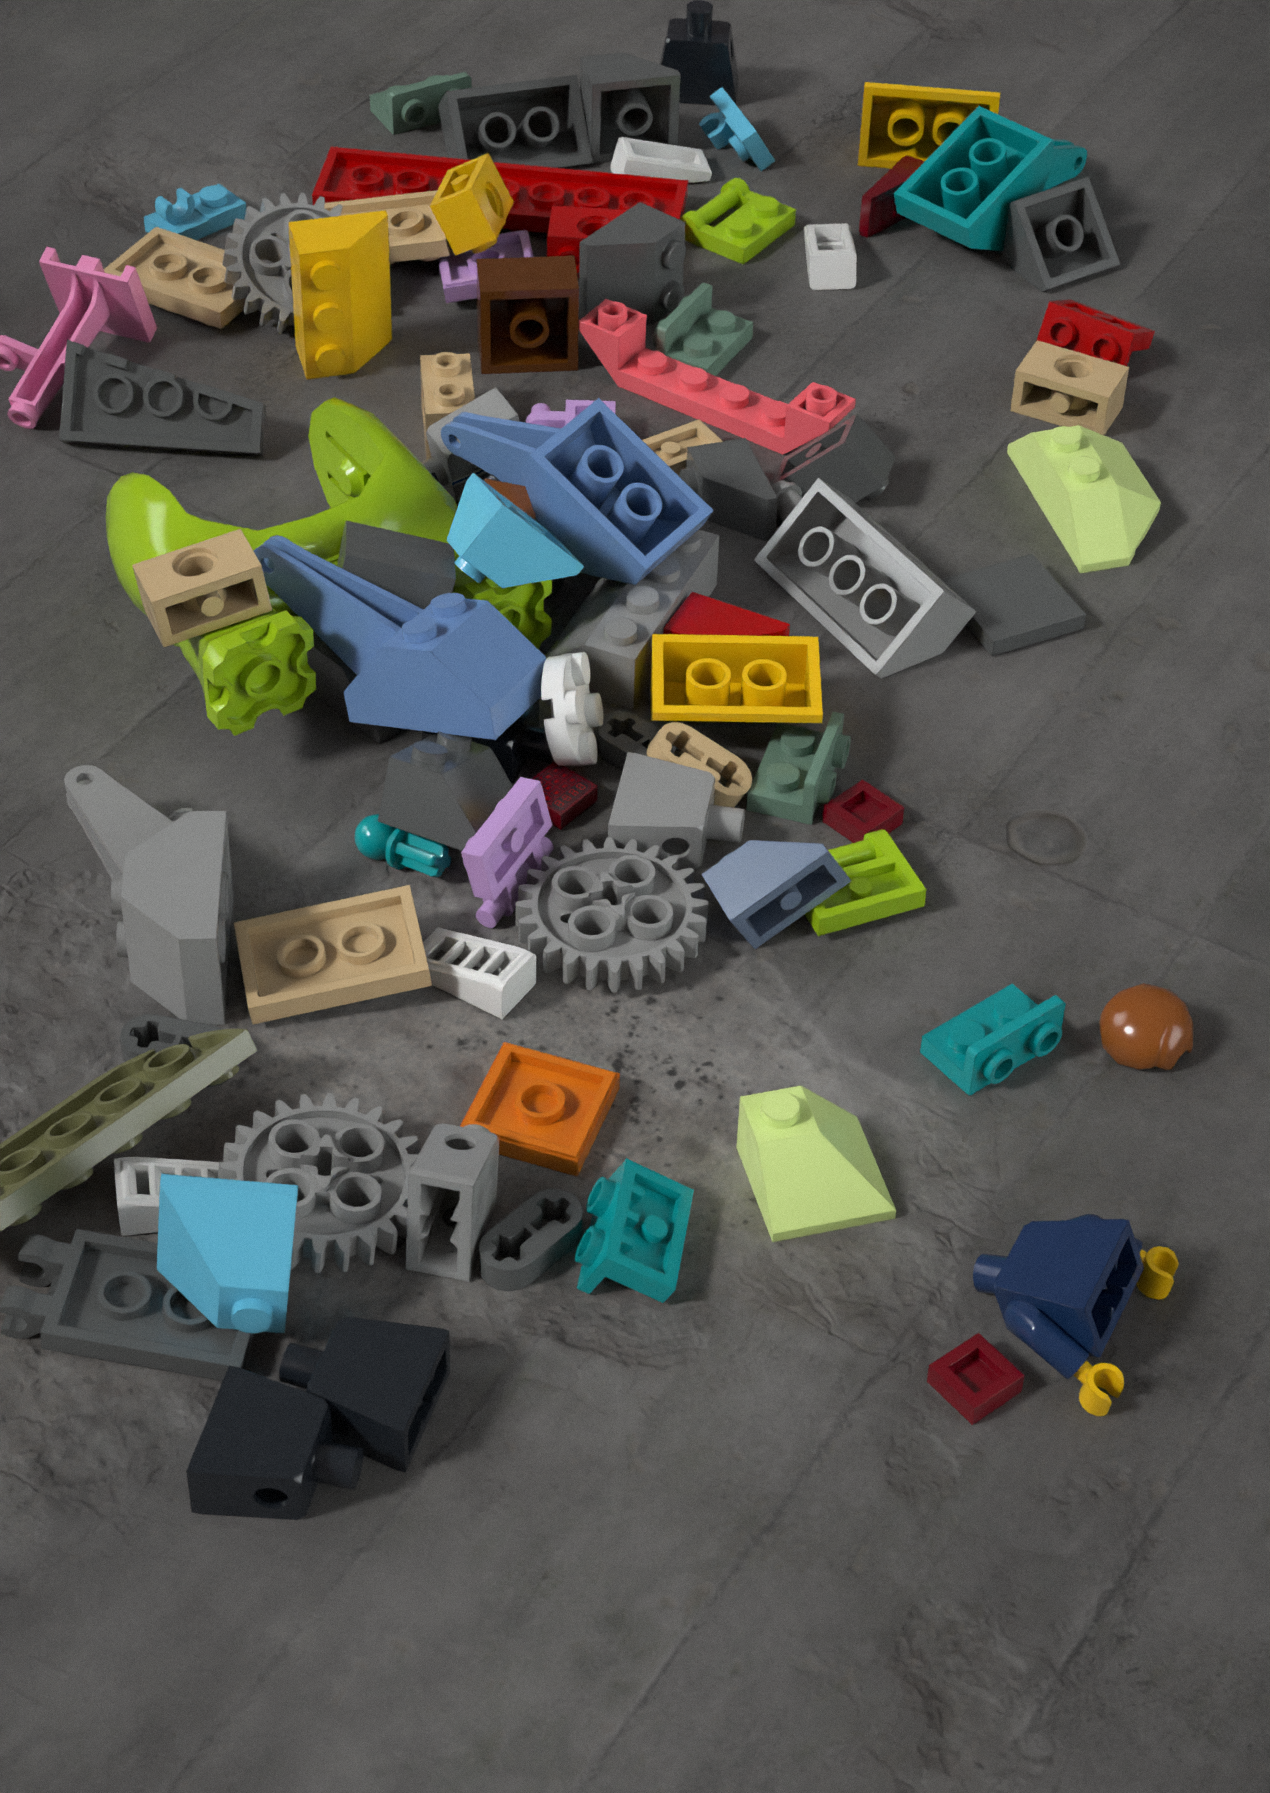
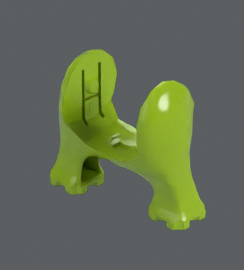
M333 397L323 402L311 412L308 435L314 468L331 508L303 519L261 530H253L207 521L188 514L170 490L149 475L132 472L121 476L107 496L106 533L118 581L133 604L147 616L132 567L133 564L241 529L253 551L270 537L279 535L337 566L346 520L448 543L446 540L457 510V504L454 498L431 475L419 459L373 413ZM454 550L455 561H456V559L459 557V555H458L457 552ZM455 564L456 580L452 593L462 594L466 599L489 601L539 650L541 643L551 635V618L544 612V599L552 593V580L501 588L487 576L481 583H478ZM267 586L272 611L174 644V646L180 647L184 657L202 685L207 717L218 730L229 729L234 736L253 729L257 717L271 709H278L284 716L303 708L306 697L316 690V673L308 665L307 652L314 647L313 629L269 586Z

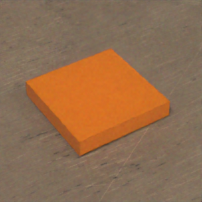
M504 1042L460 1126L477 1124L494 1133L499 1138V1155L578 1177L620 1089V1073Z

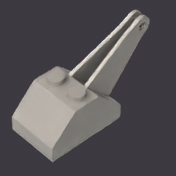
M81 765L71 769L64 778L67 804L78 819L112 879V914L123 915V921H118L117 955L118 957H128L131 982L179 1019L208 1025L225 1024L234 902L226 811H189L173 822L115 781L102 769L92 765Z

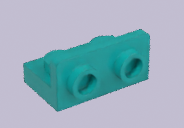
M1012 983L922 1036L920 1053L970 1096L990 1083L997 1084L1002 1082L1015 1068L1035 1056L1042 1057L1050 1053L1062 1037V1024L1066 1003L1057 995H1054L1037 1005Z
M627 1158L609 1179L603 1176L600 1177L592 1188L586 1204V1212L592 1214L590 1227L581 1238L575 1255V1261L582 1264L577 1289L590 1294L607 1277L664 1303L676 1290L694 1190Z

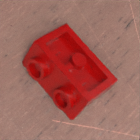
M1070 299L1049 301L1037 340L1127 366L1133 351L1148 350L1150 348L1155 331Z

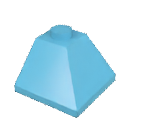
M472 473L465 483L446 540L459 555L454 563L463 572L478 583H481L487 576L501 588L576 576L580 573L584 566L552 532L476 474Z
M161 1174L157 1270L217 1328L235 1329L245 1333H285L298 1185Z

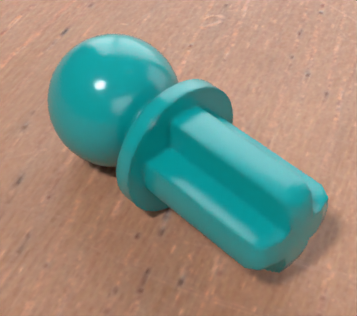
M379 814L365 817L356 827L355 844L361 854L369 859H386L387 864L397 870L409 867L434 878L441 876L444 869L450 866L451 857L448 855L449 848L447 845L378 822Z

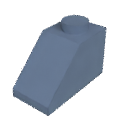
M749 840L702 873L703 878L731 923L754 949H757L851 882L847 873L824 844Z

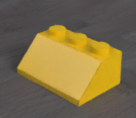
M865 82L858 166L891 169L906 155L926 161L978 106L998 114L1000 92Z
M386 210L288 222L295 342L306 380L353 374L392 341L389 234Z
M652 634L650 681L652 721L822 723L823 710L818 637Z

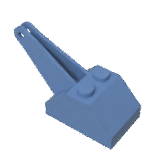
M599 398L563 428L461 412L453 421L448 422L441 429L442 441L454 455L469 461L490 475L493 474L501 482L526 487L537 522L552 532L581 562L584 568L580 573L636 585L697 532L714 511Z
M272 536L254 550L262 565L266 585L299 617H302L313 631L357 675L343 692L349 722L435 733L440 731L451 735L496 740L542 696L541 681L546 656L489 601L466 599L459 593H446L433 598L431 604L422 609L308 552L283 536Z

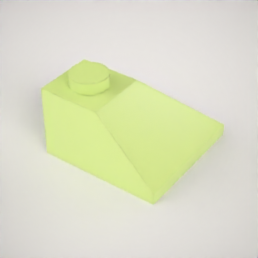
M803 1086L740 1097L736 1148L772 1242L895 1219L896 1208L857 1116Z

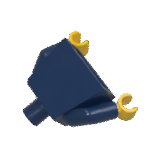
M1086 1214L1069 1220L1032 1221L1023 1226L1008 1256L981 1254L977 1258L973 1270L974 1287L979 1293L996 1296L1006 1328L1036 1352L1067 1380L1074 1376L1083 1383L1079 1392V1401L1088 1413L1094 1416H1105L1112 1402L1110 1397L1097 1387H1101L1113 1397L1119 1398L1124 1388L1123 1373L1117 1366L1110 1363H1099L1092 1366L1086 1359L1088 1356L1101 1357L1136 1285L1144 1295L1152 1299L1160 1300L1168 1296L1174 1284L1173 1276L1178 1268L1177 1256L1174 1251L1163 1246L1153 1247L1148 1252L1141 1249L1143 1243L1134 1237L1130 1221L1126 1219H1103L1095 1214Z

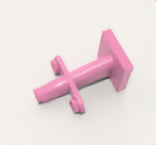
M46 247L39 260V264L60 313L39 349L5 335H0V369L13 371L15 368L25 371L8 399L11 405L8 417L12 422L26 429L35 428L39 418L64 384L67 340L89 348L101 331L148 343L151 342L157 330V325L136 267L126 265L122 275L116 276L105 273L98 258L82 255L77 266L68 265L60 262L56 249Z

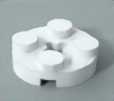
M585 652L550 656L546 658L543 666L541 695L542 700L551 699L552 718L543 719L550 752L554 761L559 766L594 765L597 762V743L593 727L602 726L603 706L599 693H590V665Z

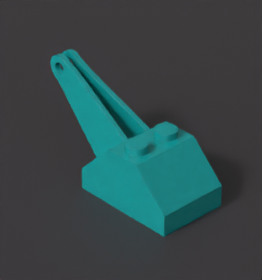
M978 106L894 193L896 210L898 214L971 249L1003 251L1009 204L1013 201L1052 189L1060 183L1079 175L1087 161V150L1081 146L1074 145L1068 140L1046 137Z

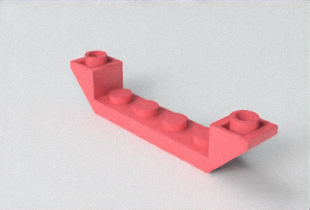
M605 299L579 320V331L618 387L695 419H700L707 424L741 438H746L748 441L782 455L831 430L855 408V398L815 382L806 387L789 404L776 401L751 391L743 385L734 384L709 374L701 368L692 367L659 351L646 348L647 315L628 308L620 302Z

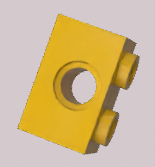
M489 153L449 169L430 204V208L456 256L469 250L473 254H477L492 247L497 242L498 235L506 223L505 220L514 202Z

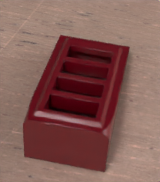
M908 155L904 156L862 196L859 223L860 236L869 238L906 218L897 213L894 193L925 161Z

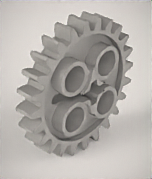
M281 193L278 206H275L265 197L262 199L260 212L248 206L245 219H235L233 232L227 234L222 266L226 267L225 283L234 284L232 291L233 300L246 298L243 311L245 314L259 310L261 312L259 324L263 326L271 319L278 321L277 331L280 334L285 331L288 324L294 325L288 222L341 216L342 205L338 204L329 211L324 209L325 199L322 196L318 198L315 205H310L307 202L305 193H300L297 203H291L287 195ZM261 260H268V261H272L273 263H270V264H269V263H265V262H263V261H261Z
M607 837L604 847L598 849L588 839H584L582 852L575 853L571 848L565 845L561 846L560 861L544 855L541 858V871L536 869H529L527 871V884L519 885L518 902H516L518 940L520 943L528 944V951L536 954V959L543 957V971L545 973L555 971L560 967L563 968V983L568 984L580 975L586 977V990H592L599 980H607L611 992L618 991L621 980H629L636 990H641L643 976L649 975L655 981L663 983L665 982V966L674 971L682 972L684 970V957L696 958L698 956V942H705L706 924L708 921V901L704 900L705 887L704 884L694 883L693 868L678 870L679 857L677 855L660 860L659 846L657 845L650 847L643 853L637 851L636 839H631L624 849L616 848L612 837Z
M333 1093L326 1095L322 1106H314L306 1094H301L299 1108L293 1110L282 1100H277L275 1102V1117L272 1118L256 1110L253 1112V1128L243 1125L236 1127L235 1143H225L223 1162L219 1163L218 1178L298 1185L291 1269L304 1257L311 1259L314 1273H320L324 1267L325 1260L330 1259L335 1260L342 1272H348L350 1257L355 1255L368 1266L374 1264L376 1246L389 1254H394L397 1247V1237L407 1238L408 1173L418 1156L419 1139L417 1136L402 1137L403 1121L401 1119L383 1125L382 1107L378 1106L365 1115L359 1112L360 1103L359 1098L356 1097L350 1100L345 1108L336 1107Z

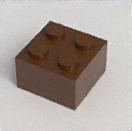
M574 256L476 259L477 335L481 374L578 371L579 285Z

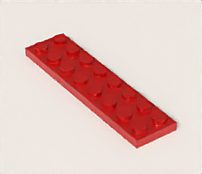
M330 147L312 193V205H315L320 196L324 197L325 203L435 191L438 190L449 169L471 160ZM493 162L514 202L505 220L506 223L502 227V229H508L512 232L528 230V232L548 233L552 206L629 210L641 202L680 220V217L684 214L688 197V180Z

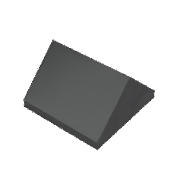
M1089 176L1013 201L1009 204L1002 260L1041 292L1120 265Z
M346 520L339 552L338 567L422 609L431 604L433 598L442 594L452 593L456 580L454 549L449 543Z

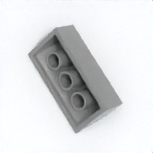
M820 478L815 481L754 559L759 566L872 673L881 679L942 654L977 612L852 499Z
M698 530L636 585L601 577L545 655L546 658L567 653L585 652L590 665V693H599L602 701L634 710L650 686L652 634H663V628L691 592L709 597L717 586L719 535Z

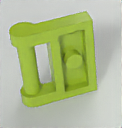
M733 178L722 186L720 194L697 211L686 212L680 217V220L685 222V241L744 265L795 225L796 209L778 202L773 197L762 196L750 191L749 186L744 180ZM730 208L736 210L715 227L709 225Z
M880 829L866 833L862 841L828 850L847 873L851 882L807 912L805 916L816 934L821 936L924 907L926 888L887 831Z

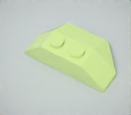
M1077 425L1071 427L1060 426L1051 430L1032 432L1008 444V455L1079 572L1086 573L1129 566L1135 555L1136 548L1144 539L1156 518L1161 502L1123 443Z

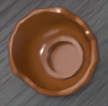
M1145 983L1123 989L1107 1003L1101 1013L1099 1025L1102 1047L1119 1065L1138 1070L1151 1069L1153 1067L1171 1070L1185 1051L1188 1053L1192 1052L1194 1029L1186 1003L1170 989Z

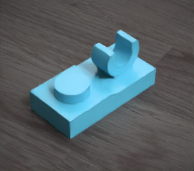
M723 87L713 93L710 98L720 112L707 115L700 121L699 125L715 148L720 149L730 143L743 162L751 158L760 171H763L775 162V159L757 131Z
M221 184L204 187L200 192L193 195L179 188L176 189V204L172 205L162 196L156 198V212L144 216L145 231L148 233L155 227H159L198 240L233 225L236 218L244 220L246 202Z

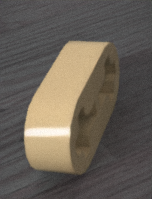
M679 722L665 724L648 745L646 753L649 757L710 772L715 777L714 805L734 808L751 788V771L744 761L686 724ZM672 745L680 750L679 757L670 752ZM720 776L728 780L726 787L719 783Z

